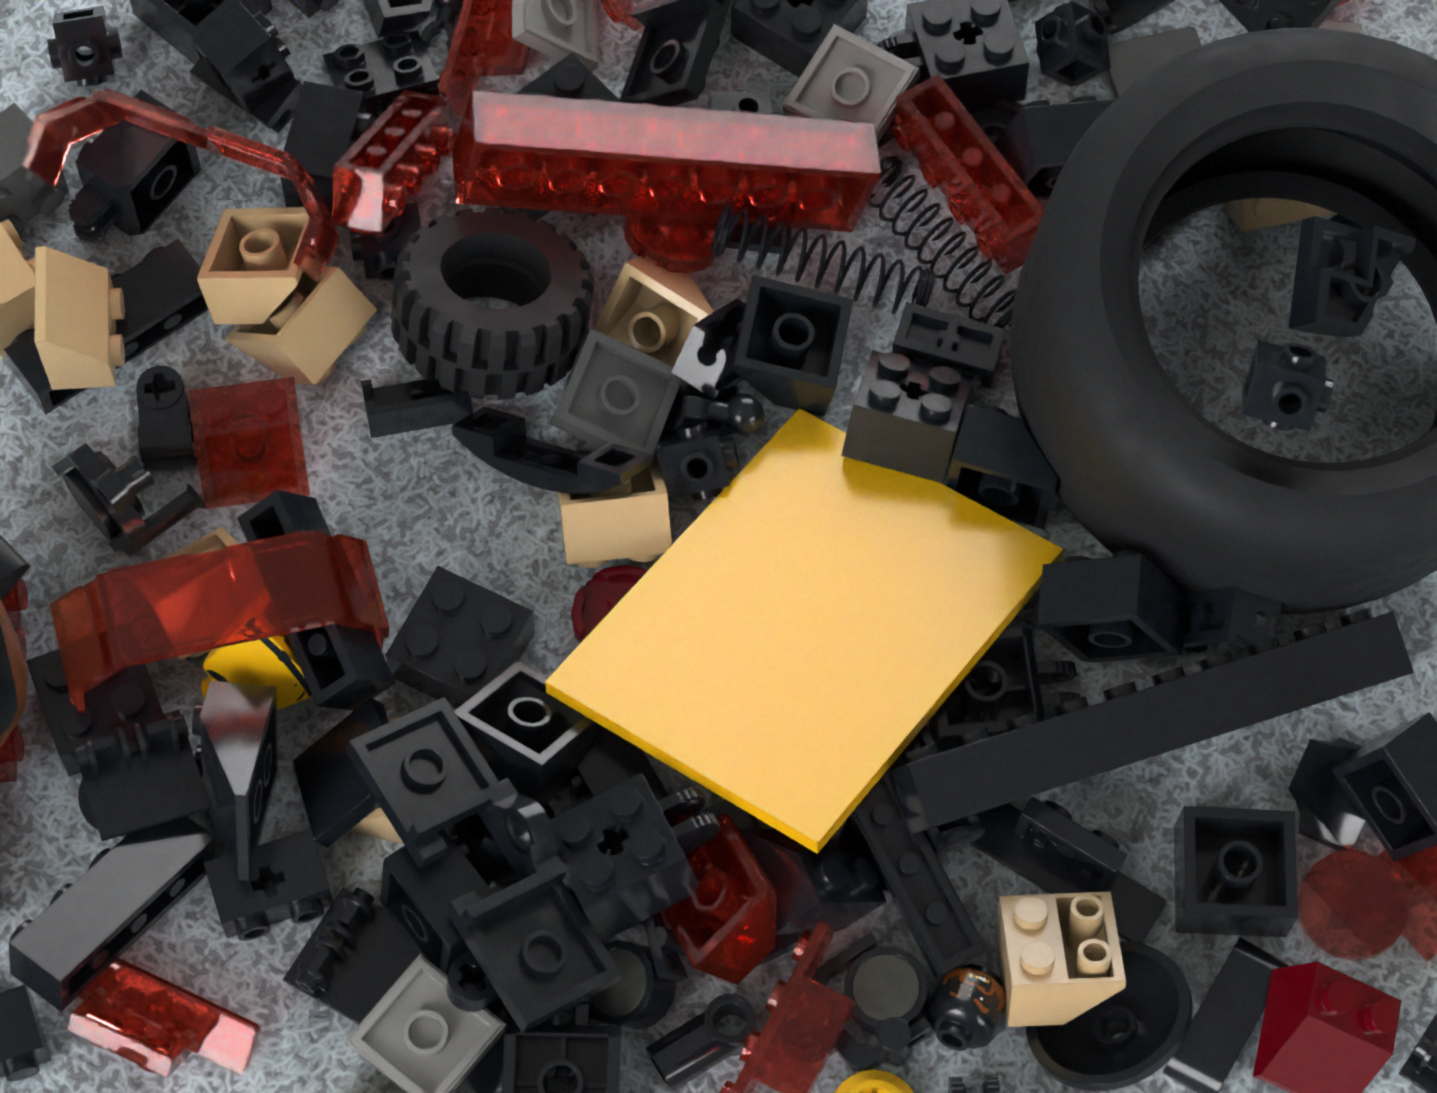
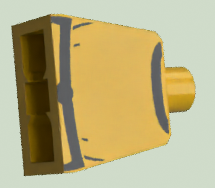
M265 590L218 637L204 660L203 667L209 675L202 680L200 686L204 699L210 681L275 686L277 690V711L313 697L269 592Z

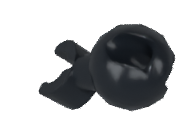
M433 0L438 13L436 20L425 26L422 32V42L426 48L430 47L432 38L439 35L442 29H445L446 36L448 37L446 42L447 51L449 53L455 51L457 47V36L454 30L456 17L466 12L471 4V0Z
M738 394L728 402L702 397L683 396L681 417L725 422L727 427L734 433L745 435L752 433L761 426L765 419V411H763L760 402L750 394Z

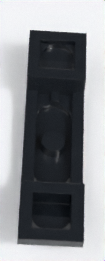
M485 406L452 425V435L470 452L494 469L522 483L553 492L585 494L608 490L622 484L653 464L652 454L611 442L588 455L526 437L525 418Z

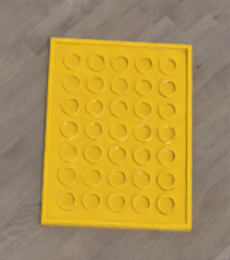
M799 408L731 481L730 486L724 488L545 681L547 694L818 854L1040 588L1043 564L1060 563L1062 561L1063 548L939 482L841 456L846 433Z

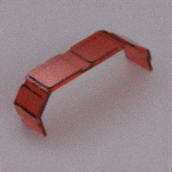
M105 88L104 92L94 89L92 96L87 99L83 96L76 97L36 116L27 139V147L29 149L22 166L47 185L55 187L72 144L124 120L292 180L309 216L307 227L293 263L311 280L318 282L325 263L328 264L333 257L340 234L322 195L313 185L315 180L293 155L211 125H209L208 129L195 125L189 118L107 88Z
M322 530L312 532L301 531L231 545L222 550L197 555L186 554L115 568L107 573L95 575L96 578L88 584L75 587L50 603L51 618L70 703H75L77 714L86 713L84 693L129 666L332 624L374 632L382 651L383 641L389 637L390 629L366 540L343 534L331 536L323 534Z

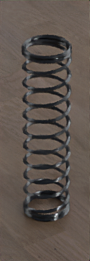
M898 156L883 158L863 175L858 183L857 193L862 199H866L869 207L879 208V218L882 221L892 222V233L894 235L905 236L904 246L908 250H918L917 261L920 264H931L930 270H934V266L944 250L953 241L961 237L944 255L952 254L965 241L967 233L966 231L956 233L942 245L932 260H923L921 252L929 238L942 225L949 222L931 241L939 240L952 227L954 218L948 217L941 220L927 233L920 245L911 246L908 243V238L916 224L923 216L936 207L935 211L918 227L926 226L939 213L941 204H931L913 220L907 231L898 232L895 225L903 210L917 196L924 193L919 201L909 208L906 213L916 210L927 198L928 189H920L913 193L900 206L894 217L886 218L883 215V209L890 196L904 182L911 179L908 185L893 199L902 197L913 186L916 176L907 175L900 179L887 192L881 203H872L870 199L876 193H871L884 174L893 168L881 183H887L884 187L886 188L890 187L902 172L903 162ZM876 176V178H875V179L873 180V182L871 183V185H870L868 191H865L867 185H868V184L871 182V180ZM972 246L958 256L946 274L937 275L935 273V278H944L943 290L945 292L956 293L955 303L958 307H970L969 319L978 322L983 321L982 323L987 324L994 311L995 313L1001 312L1014 301L1017 289H1012L1000 297L985 317L975 318L972 312L980 297L995 282L999 281L982 298L990 297L1003 285L1006 276L1003 274L997 275L984 285L972 302L961 303L959 300L960 295L969 280L986 266L969 284L978 282L988 273L993 263L992 260L980 263L966 276L959 288L949 289L947 281L954 268L969 253L973 252L957 269L965 268L978 255L980 247ZM1009 296H1011L1008 301H1006L1001 307L998 308V306L1003 301H1005ZM1013 308L1002 315L993 326L1004 328L1011 322Z
M728 202L723 207L711 242V255L715 254L716 257L723 255L728 241L744 213L743 231L736 259L738 264L742 262L758 226L764 219L762 241L756 263L757 270L761 269L777 233L783 226L782 245L775 272L777 277L780 276L796 240L803 232L802 249L795 276L796 283L800 282L811 254L822 239V252L814 284L815 289L819 288L831 259L839 246L842 245L841 262L833 292L834 295L839 294L852 262L861 251V265L853 296L854 302L858 301L872 267L881 258L880 275L872 304L873 309L877 307L887 281L898 264H900V277L896 298L891 311L892 315L896 314L903 294L918 270L919 279L914 288L911 303L914 304L915 301L916 305L927 307L935 280L934 270H929V268L923 270L922 266L918 265L911 270L904 281L905 265L902 259H898L890 266L885 275L886 260L883 253L876 254L865 270L866 251L864 247L860 246L854 250L846 263L847 246L844 240L838 241L826 258L827 238L825 233L819 234L814 239L806 253L808 243L806 228H799L787 246L788 224L786 220L778 223L767 241L769 220L766 214L761 215L756 220L747 236L749 225V211L747 207L742 208L736 216L735 203L731 205Z

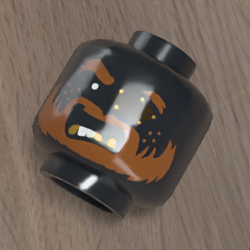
M976 964L957 967L941 977L927 1006L928 1023L936 1032L937 1039L950 1049L964 1051L967 1048L977 1049L985 1047L994 1039L1006 1013V993L1002 987L1001 980L991 970Z

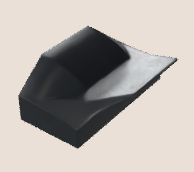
M1338 738L1333 742L1310 739L1288 788L1300 812V829L1298 833L1349 856L1366 820L1331 770L1363 746L1342 738Z

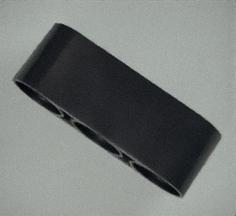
M1239 937L1192 1019L1185 1040L1175 1055L1169 1060L1162 1073L1196 1093H1218L1265 1009L1272 969L1288 967L1289 964Z

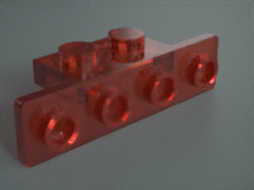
M463 0L457 27L452 32L451 47L445 68L439 77V93L457 116H469L480 76L524 75L531 48L512 39V0Z
M820 920L814 932L808 929L803 932L792 954V960L798 962L788 982L782 979L777 982L767 1001L765 1009L772 1012L762 1032L754 1029L743 1046L739 1060L744 1062L745 1065L735 1083L728 1080L719 1093H753L758 1082L778 1093H811L856 1006L854 1000L812 979L834 936L831 925Z
M118 958L77 996L84 1001L72 1012L67 1029L88 1040L96 1047L107 1049L138 1064L139 1067L146 1071L168 1078L192 1052L238 1074L243 1073L249 1065L260 1027L257 1023Z

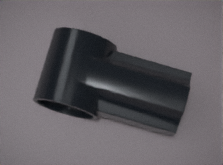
M737 994L720 995L709 1003L706 1011L646 1047L647 1054L671 1092L726 1058L743 1054L753 1046L756 1039L757 1026L752 1005L744 997ZM728 1015H736L746 1022L744 1029L734 1036H725L719 1033L715 1027L718 1021Z

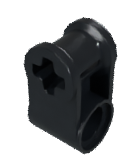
M157 365L148 368L140 375L136 385L139 415L138 443L141 462L145 465L143 467L144 472L197 465L198 460L194 456L192 442H196L191 419L190 402L181 376L175 369L168 366ZM167 392L166 400L159 401L160 393Z

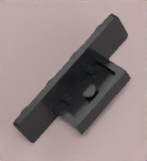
M1033 796L1022 811L1007 803L976 813L985 832L980 839L969 844L1050 894L1111 891L1118 936L1127 942L1142 944L1164 909L1166 901L1120 872L1128 854L1119 850L1120 845L1115 839L1099 830H1092L1090 832L1072 821V815L1061 805L1048 800L1043 803Z

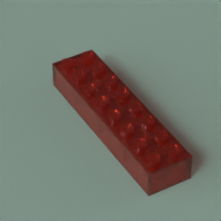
M471 90L452 151L455 203L718 222L724 205L730 202L731 205L734 203L736 205L735 216L742 208L747 207L749 211V225H754L761 215L766 214L769 226L776 227L779 222L786 220L788 228L805 227L806 229L853 232L882 174L875 123L854 122L849 119L805 118L800 115L756 114L751 111L706 110L701 107L656 106L652 103L632 104L607 102L601 99L559 98L545 94L537 96L510 94L496 90ZM744 213L737 224H744ZM764 219L760 223V226H764Z

